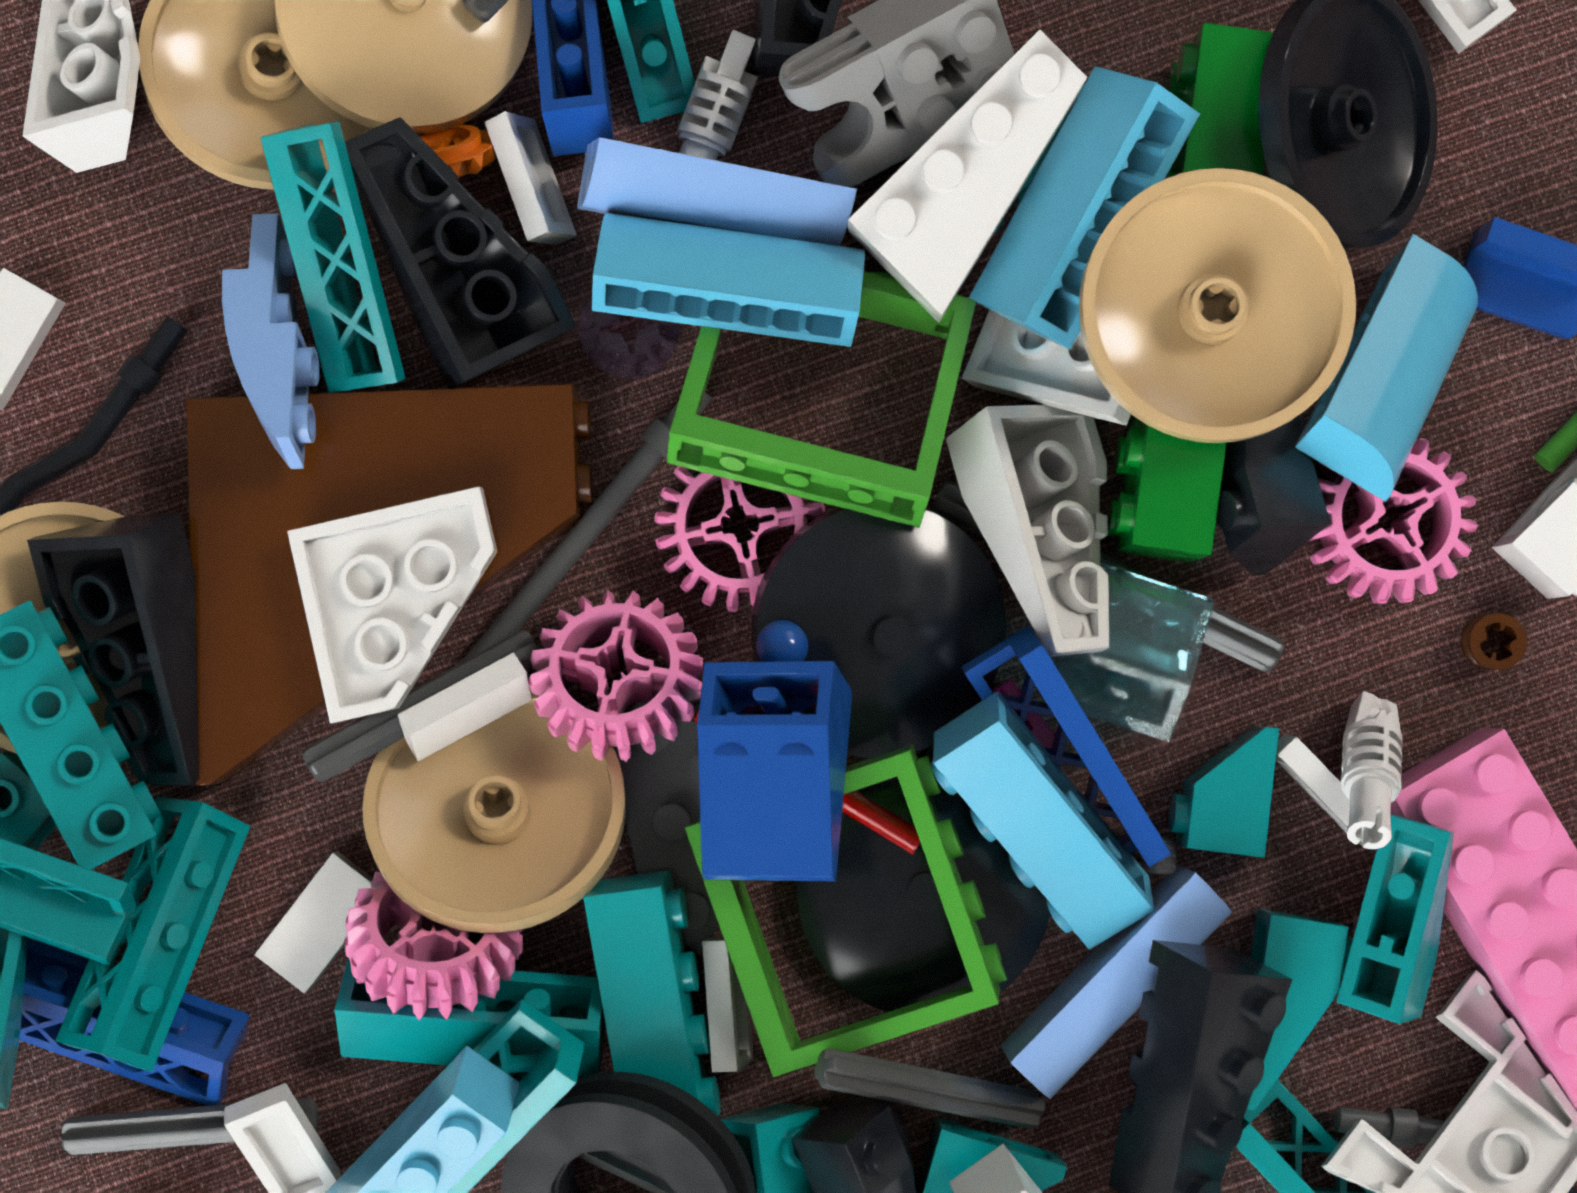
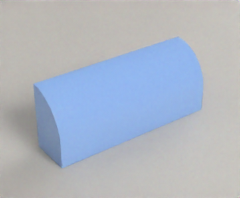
M599 137L587 144L577 209L840 246L848 227V219L851 217L857 189Z
M1177 864L1152 890L1155 911L1100 943L1000 1045L1010 1063L1049 1099L1141 1007L1143 992L1154 991L1158 967L1149 962L1152 940L1201 945L1232 913L1225 902L1196 872Z

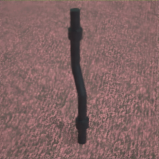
M166 316L138 355L131 353L118 370L117 374L121 379L81 433L4 480L0 486V516L15 510L27 495L98 454L141 394L149 395L163 377V373L159 370L188 332L185 327L169 316Z

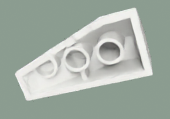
M42 0L23 137L76 173L126 160L140 65V53L129 0Z

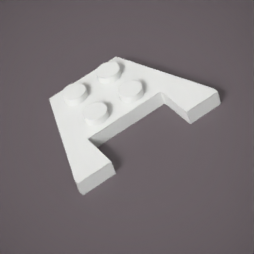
M1475 970L1466 976L1435 1018L1486 1058L1489 1064L1416 1161H1412L1366 1121L1360 1119L1354 1122L1321 1167L1330 1174L1376 1193H1568L1577 1181V1111L1551 1073L1545 1074L1524 1043L1526 1037L1513 1018L1508 1019L1490 993L1493 990L1486 978Z

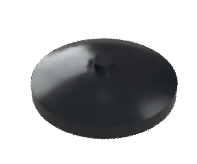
M1296 0L1277 24L1269 42L1261 72L1258 101L1259 129L1269 176L1271 179L1289 187L1312 204L1330 224L1344 249L1379 245L1396 236L1412 219L1426 193L1434 165L1437 144V103L1433 76L1424 46L1413 23L1395 0Z
M840 507L824 513L807 523L781 547L771 561L758 588L751 621V643L755 662H761L756 652V641L760 631L767 624L777 620L794 622L805 632L809 646L804 661L835 662L853 691L847 755L861 758H873L911 744L914 745L916 752L934 745L935 731L982 701L964 673L962 666L1006 639L1004 600L995 572L986 556L964 531L947 519L928 510H925L920 528ZM999 667L983 676L990 688L994 683Z
M897 776L857 790L914 825ZM941 787V793L933 795L932 798L940 821L951 818L957 830L964 855L954 858L962 883L973 880L980 895L986 918L977 920L976 923L984 945L995 942L1000 952L1001 962L1008 979L998 983L1001 993L1021 975L1040 946L1050 916L1047 899L1035 885L1028 888L1019 880L1010 864L1009 853L997 839L989 842L983 837L972 820L971 808L958 793L950 795ZM842 812L836 882L797 881V903L802 928L817 960L826 972L847 992L864 1003L885 1012L971 985L921 843L914 855Z

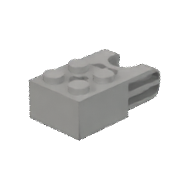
M878 0L848 16L849 25L787 59L781 66L779 82L790 102L807 111L821 110L835 103L850 101L848 111L842 120L816 141L813 161L823 182L853 187L915 154L1015 54L997 0Z

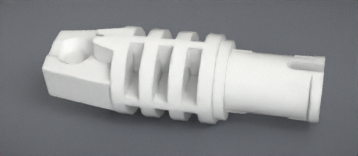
M732 30L721 60L718 61L708 56L705 57L677 130L679 132L678 138L683 142L679 153L717 161L718 156L725 157L726 152L731 151L758 79L757 76L744 71L755 44V38Z
M1365 691L1351 705L1343 735L1341 788L1350 801L1349 825L1347 827L1348 839L1357 845L1362 838L1363 831V848L1379 849L1386 846L1392 838L1391 803L1398 797L1402 788L1401 763L1403 742L1397 705Z

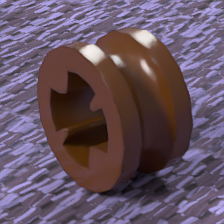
M1503 613L1483 614L1474 617L1465 625L1460 641L1464 657L1470 664L1484 670H1503L1513 667L1522 659L1527 645V637L1523 626L1517 619ZM1491 624V631L1503 630L1507 640L1499 645L1502 655L1498 659H1496V652L1483 653L1480 644L1488 638L1484 628Z

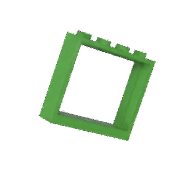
M864 271L858 317L946 339L915 470L698 415L724 330L701 326L670 428L667 463L920 528L934 482L976 302L968 297L956 294L943 318L938 323L892 275L884 272L869 273Z
M913 744L847 766L844 794L896 776L898 777L971 985L800 1041L744 880H706L702 876L773 1077L818 1063L819 1055L825 1049L831 1048L853 1052L999 1004L1000 988L998 983L1008 980L1001 962V955L995 942L984 945L976 923L977 920L986 918L980 895L973 880L962 883L954 858L964 855L957 830L951 818L940 821L932 798L933 795L941 793L940 784L933 774L929 756L918 759ZM700 817L690 822L685 827L702 875Z

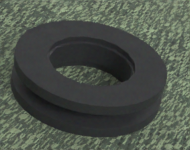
M603 1072L578 1078L577 1083L508 1152L501 1182V1193H579L574 1180V1159L583 1153L610 1150L634 1156L658 1171L675 1193H756L753 1175L741 1146L723 1121L711 1109L694 1096L668 1082L630 1072Z

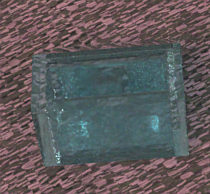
M1101 563L1102 569L1108 574L1109 648L1102 652L1056 656L1054 664L1087 716L1170 742L1192 684L1214 606V599Z

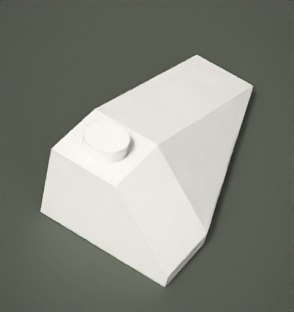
M1047 405L986 406L946 438L962 498L1048 655L1056 657L1102 652L1109 648L1108 574L1101 567L1100 540L1108 535V516L1100 513V486L1107 482V461L1094 417Z

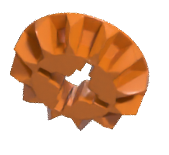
M461 124L443 131L418 134L457 175V181L460 176L477 174L482 170V167L490 165L496 159L495 150L488 132L479 130L472 125Z

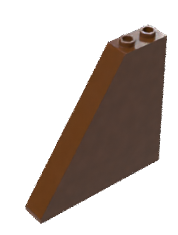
M572 384L308 394V404H312L315 413L316 437L314 443L305 444L304 469H290L272 445L247 396L186 399L190 554L196 580L199 780L196 782V786L226 783L327 708L287 531L480 486L484 490L497 554L466 601V605L578 522L583 516V502H593L591 464H581L580 439L591 438L589 401H579V393Z

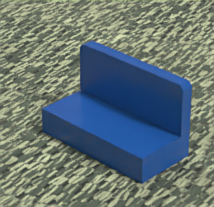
M1497 217L1492 218L1474 231L1463 264L1477 289V310L1564 340L1573 338L1577 333V245Z

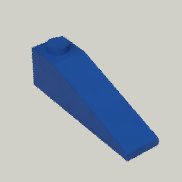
M532 0L541 112L553 156L585 153L587 144L599 137L615 140L599 0Z

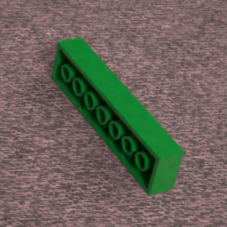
M1203 23L1192 43L1182 44L1178 62L1172 61L1170 65L1166 89L1199 112L1200 116L1165 179L1184 172L1211 168L1237 169L1263 176L1265 159L1259 129V86L1264 58L1274 32ZM1132 415L1127 436L1120 435L1114 460V473L1123 474V482L1119 498H1111L1107 511V536L1115 537L1113 552L1184 563L1210 556L1212 554L1227 442L1205 443L1180 439L1160 432Z

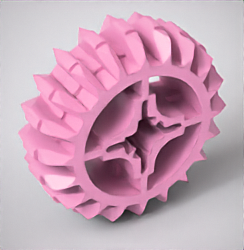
M1424 438L1416 440L1402 470V473L1412 478L1421 488L1410 494H1401L1393 490L1390 498L1385 502L1355 484L1358 490L1353 494L1359 506V515L1356 521L1345 530L1342 523V507L1345 495L1353 482L1322 463L1319 464L1323 474L1329 480L1318 478L1331 524L1309 540L1312 541L1320 538L1323 546L1322 549L1315 551L1310 556V561L1314 565L1329 561L1330 559L1334 562L1333 567L1326 576V580L1330 584H1337L1350 575L1347 586L1348 596L1352 598L1361 597L1369 587L1370 597L1374 604L1387 603L1391 592H1393L1394 597L1399 603L1411 602L1414 600L1415 587L1424 595L1433 594L1438 590L1435 575L1444 579L1455 577L1458 571L1448 555L1464 558L1468 557L1472 551L1467 543L1458 539V535L1475 532L1479 526L1471 519H1461V510L1474 506L1477 499L1472 495L1458 498L1455 487L1462 485L1467 480V475L1461 471L1446 476L1443 470L1448 466L1451 454L1441 452L1427 460L1430 449L1429 440ZM1410 504L1409 508L1397 514L1398 518L1390 523V528H1379L1366 532L1369 527L1379 522L1378 519L1386 513L1385 509L1391 507L1395 509ZM1431 508L1433 529L1429 543L1422 553L1419 547L1424 542L1418 531V522L1422 514ZM1371 541L1376 542L1387 551L1390 557L1397 556L1404 569L1387 570L1377 567L1364 560L1354 549Z
M678 466L674 470V474L687 487L682 494L672 488L664 487L662 489L661 497L668 503L677 505L675 513L665 511L655 513L654 520L657 524L674 526V534L663 535L657 538L656 546L659 550L678 548L680 554L669 559L664 567L668 573L672 574L688 566L691 572L683 579L680 585L684 592L690 593L702 580L708 584L702 596V603L704 605L712 606L716 601L719 590L728 592L726 600L727 610L729 612H737L740 605L739 593H750V602L752 607L754 606L758 588L765 574H761L757 558L759 541L766 534L791 525H795V534L807 524V519L817 518L824 514L825 506L823 503L816 502L804 506L801 497L781 492L789 506L777 509L775 507L758 508L746 500L741 482L700 472L696 477H693L686 468ZM721 480L724 506L720 514L714 519L701 522L699 526L688 528L690 514L696 500L709 486ZM734 495L737 496L740 510H744L748 520L758 519L760 522L773 519L759 523L757 532L750 530L753 538L747 541L750 553L748 559L744 557L742 545L738 543L733 533L723 534L721 531L709 534L710 532L723 530L725 521L732 523L729 515L735 512L732 502V496ZM703 544L708 546L723 544L730 547L737 555L742 579L724 577L709 570L697 559L692 547Z
M607 589L602 597L603 605L592 607L591 601L581 596L578 601L580 614L573 616L569 612L559 609L556 619L560 630L542 628L540 640L545 649L532 650L530 660L532 668L537 672L531 674L528 680L531 692L538 695L534 701L538 716L542 718L550 717L547 725L552 736L557 738L568 733L567 741L569 748L575 753L584 748L589 742H592L593 756L599 761L607 755L609 747H617L620 759L627 762L632 754L631 745L641 743L643 750L653 755L656 751L654 738L656 734L659 733L664 738L675 741V738L678 736V728L674 720L691 722L694 717V707L689 701L699 700L701 697L702 682L697 677L703 674L704 665L703 658L694 654L698 649L696 636L692 632L682 633L684 621L678 612L664 617V605L659 601L658 597L643 609L641 608L640 596L634 590L626 597L625 603H616L614 594ZM607 640L603 645L599 647L589 648L590 646L598 642ZM635 640L654 648L665 659L669 669L655 667L654 660L639 656L635 650ZM624 657L627 676L621 672L622 679L613 680L611 692H609L606 675L613 678L612 671L620 670ZM565 682L579 683L581 690L596 694L599 706L598 711L595 712L587 709L576 702L566 691ZM638 701L648 702L636 710L624 713L625 709Z
M376 871L371 881V888L358 889L357 897L355 898V908L348 909V916L345 921L347 937L344 939L346 957H349L353 977L356 978V983H365L366 992L370 995L371 1001L387 997V1006L390 1007L393 1014L407 1004L412 1005L413 1013L418 1020L422 1018L427 1008H439V1012L447 1020L452 1012V1005L459 1003L473 1013L475 1006L478 1004V994L495 999L497 991L500 989V981H511L512 974L515 971V960H519V954L523 950V935L520 934L523 929L502 933H485L483 938L475 945L468 940V931L444 926L413 910L392 891L381 873ZM396 925L401 929L398 932L399 940L389 947L384 941V937Z

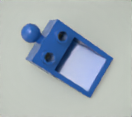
M787 620L773 621L760 631L756 641V652L761 662L704 663L697 734L702 876L706 880L836 882L853 691L834 661H804L808 653V639L802 628L794 622Z

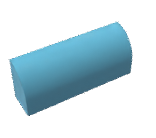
M1095 66L969 298L1011 322L1070 350L1081 331L1079 318L1080 288L1088 258L1097 240L1123 206L1148 187L1165 179L1200 113L1157 82Z
M605 213L593 271L592 311L851 347L860 311L865 250Z
M1412 234L1382 270L1354 327L1347 356L1330 386L1319 397L1295 446L1296 449L1385 502L1390 498L1477 309L1478 293L1475 283L1459 262Z

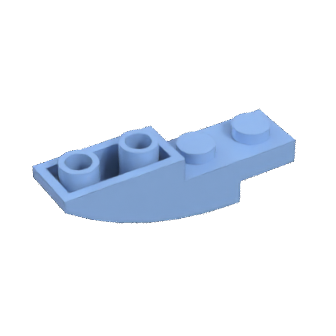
M278 213L252 214L248 269L222 270V307L225 332L232 361L243 389L272 445L290 469H304L305 444L314 443L316 437L315 413L312 404H308L309 386H317L319 382L318 355L315 347L306 346L297 324L296 302L293 293H289L290 277L298 276Z

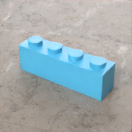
M996 691L934 732V750L931 767L935 778L948 794L954 795L958 793L971 808L970 814L979 832L989 842H993L996 839L1009 853L1010 864L1019 880L1028 888L1035 885L1047 899V906L1054 921L1065 933L1074 931L1090 950L1155 911L1148 874L999 691Z
M466 1046L325 1193H447L507 1133L520 1082Z

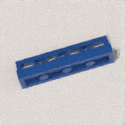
M1029 625L962 666L964 673L983 701L994 693L983 676L1017 656L1026 670L1020 697L1001 694L1012 709H1016V714L1024 723L1026 722L1028 712L1056 718L1058 727L1052 749H1045L1059 766L1062 763L1087 768L1090 776L1084 797L1099 815L1117 818L1127 833L1118 839L1130 854L1138 850L1148 867L1171 854L1044 646ZM1035 686L1045 702L1032 700ZM1067 738L1077 754L1064 751ZM1099 789L1108 804L1096 802Z
M28 938L22 1014L24 1016L21 1017L20 1041L207 1106L220 1105L226 1093L229 1064L248 1031L250 1014L184 992L153 1072L137 1069L100 1054L64 1045L55 1040L89 959ZM101 1004L94 1009L84 1033L85 1035L91 1036L102 1009ZM182 1065L209 1074V1079L205 1080L188 1074Z

